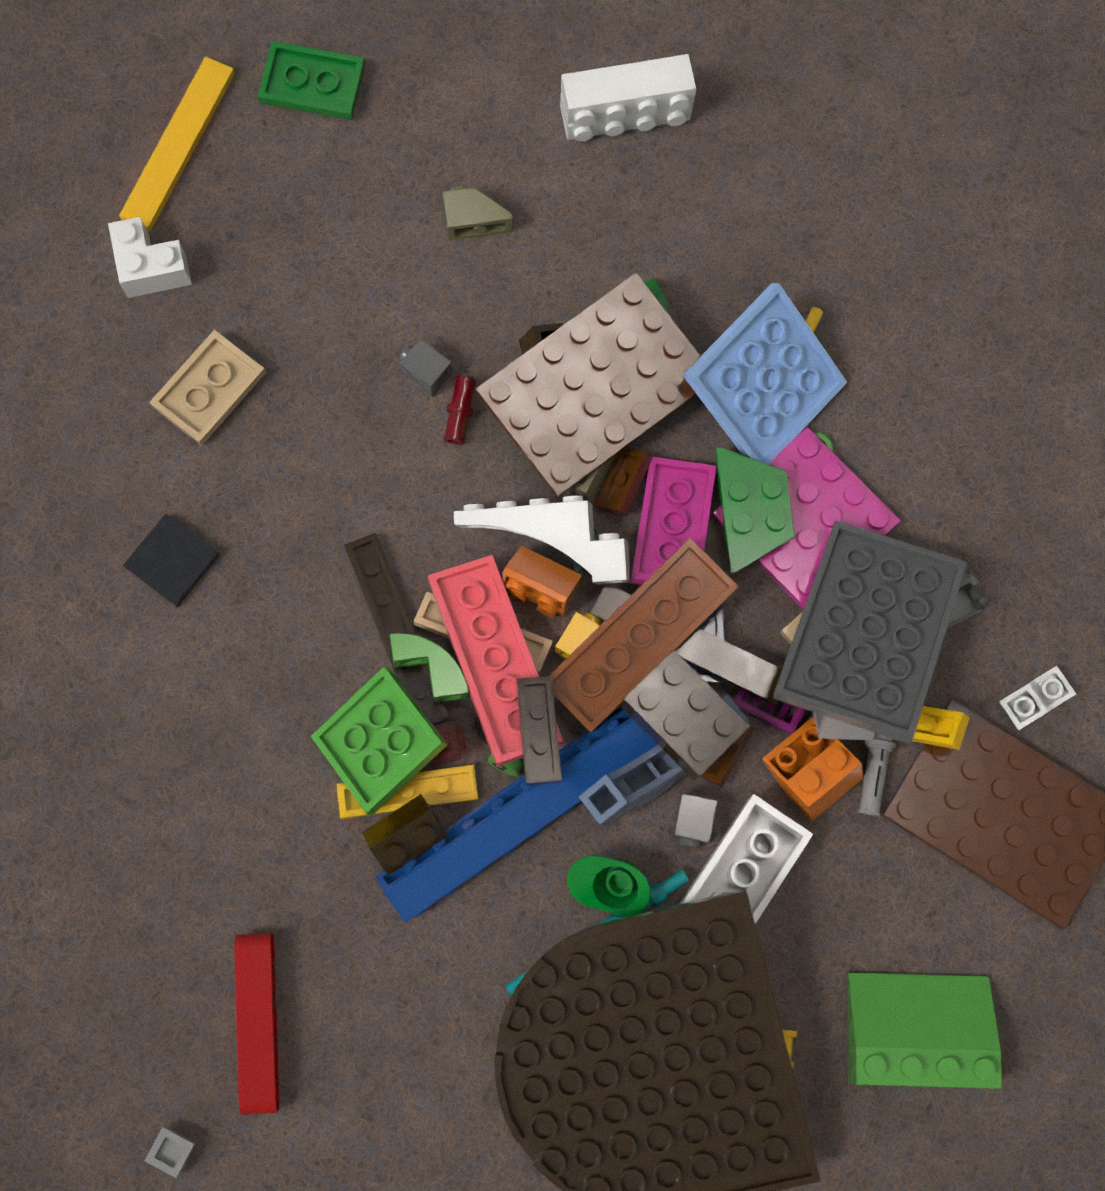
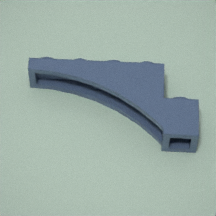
M728 694L722 697L747 724L750 723L749 719ZM657 745L616 771L604 775L583 792L579 798L599 825L609 828L635 806L644 809L684 777L686 773Z

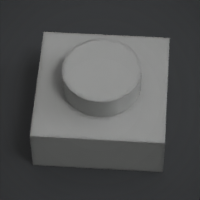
M163 1126L145 1162L178 1178L197 1142L167 1126Z

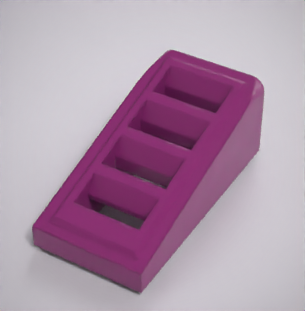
M739 689L733 700L740 710L789 736L803 725L809 713V710L784 702L776 718L771 715L776 705L768 702L765 710L761 711L759 707L763 700L755 697L752 705L747 704L746 701L750 693ZM791 707L797 710L790 724L784 722Z

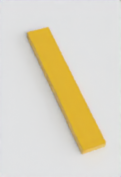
M208 57L203 59L119 214L121 220L141 217L147 231L151 232L235 75L234 68Z

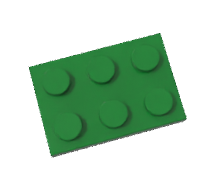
M272 41L258 93L259 103L352 120L365 68V60L363 57Z

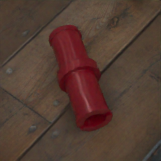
M459 375L455 377L456 382L452 402L447 405L446 411L449 413L443 440L447 443L463 445L468 417H472L473 414L471 402L476 381L474 378Z

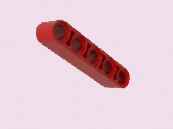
M272 932L236 935L234 954L239 1110L242 1116L278 1113L280 1108L274 935Z

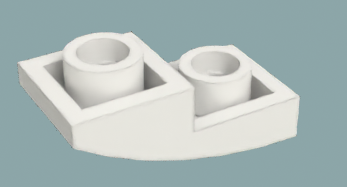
M1055 666L1005 697L999 703L1016 728L1020 730L1070 699L1076 693L1058 666Z

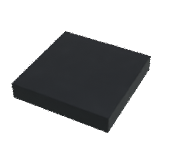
M165 514L123 564V567L178 607L220 554Z

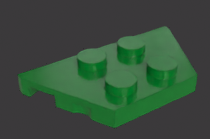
M719 447L715 450L730 576L736 575L746 566L762 559L769 552L793 540L794 528L786 471Z

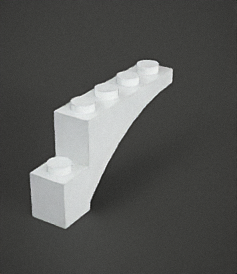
M583 496L563 497V502L550 503V499L547 498L529 500L530 505L517 506L516 501H503L496 503L497 508L484 509L483 504L464 505V511H454V524L460 528H489L510 531L530 536L557 548L584 567L592 575L593 583L597 585L631 582L628 541L619 539V534L617 533L599 535V540L595 541L593 506L588 500L583 501Z

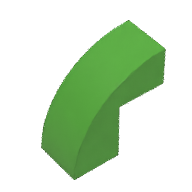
M390 634L394 668L428 664L433 704L467 699L469 692L464 675L448 652L426 638L411 634Z

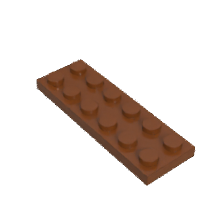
M689 538L549 675L552 676L554 697L591 733L654 668L687 639L739 586Z

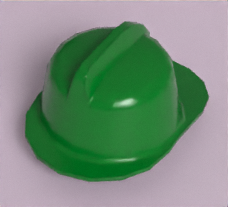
M589 855L573 863L567 873V886L570 894L579 903L594 909L628 917L637 915L645 909L650 900V886L647 878L636 864L626 859H612L604 856Z

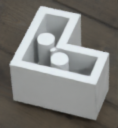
M141 217L108 223L119 283L128 298L192 285L186 254L179 240L151 245L149 233Z

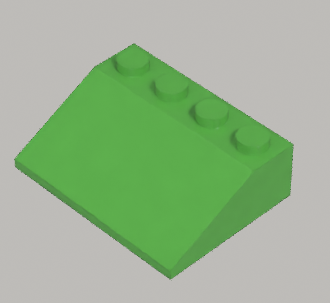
M847 973L848 1076L850 1083L856 1085L1002 1089L1001 1049L989 976Z

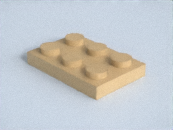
M213 330L149 403L155 410L202 446L266 374L264 367L216 330Z

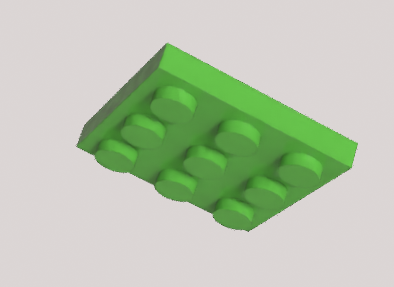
M383 667L311 735L313 741L364 812L369 815L376 813L448 745L391 669Z

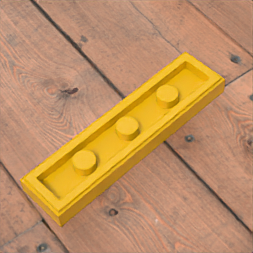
M474 765L418 772L373 815L394 812L420 794L423 795L430 807L479 800ZM344 783L336 784L341 819L369 815L364 812Z

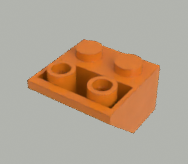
M520 546L502 573L505 589L508 590L507 594L510 598L521 603L528 600L538 605L536 609L551 618H554L556 614L564 617L582 579L581 574L523 546Z
M814 717L762 758V761L788 798L811 822L863 780L862 763L838 739L818 738Z

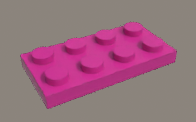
M652 457L648 469L631 583L642 585L689 538L704 551L716 472L715 465Z

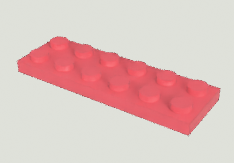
M493 555L428 575L429 585L460 669L466 680L468 691L496 767L522 759L516 680L539 677ZM557 725L558 745L560 746L563 745V738Z

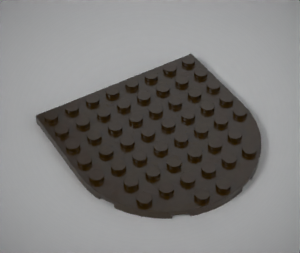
M746 889L585 928L554 945L526 972L514 990L499 1026L494 1062L495 1082L501 1109L517 1143H520L524 1151L532 1159L535 1168L563 1191H780L821 1182Z

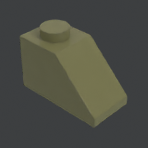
M454 187L449 191L442 192L449 241L512 232L511 212L476 188Z

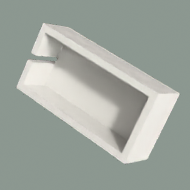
M684 54L561 74L560 108L567 140L587 141L596 135L607 134L608 136H617L627 130L638 129L639 131H648L657 125L669 124L670 126H678L690 120L696 85L689 55Z

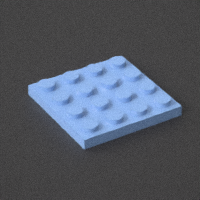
M771 283L683 374V377L743 456L767 465L799 435L847 383L779 283Z

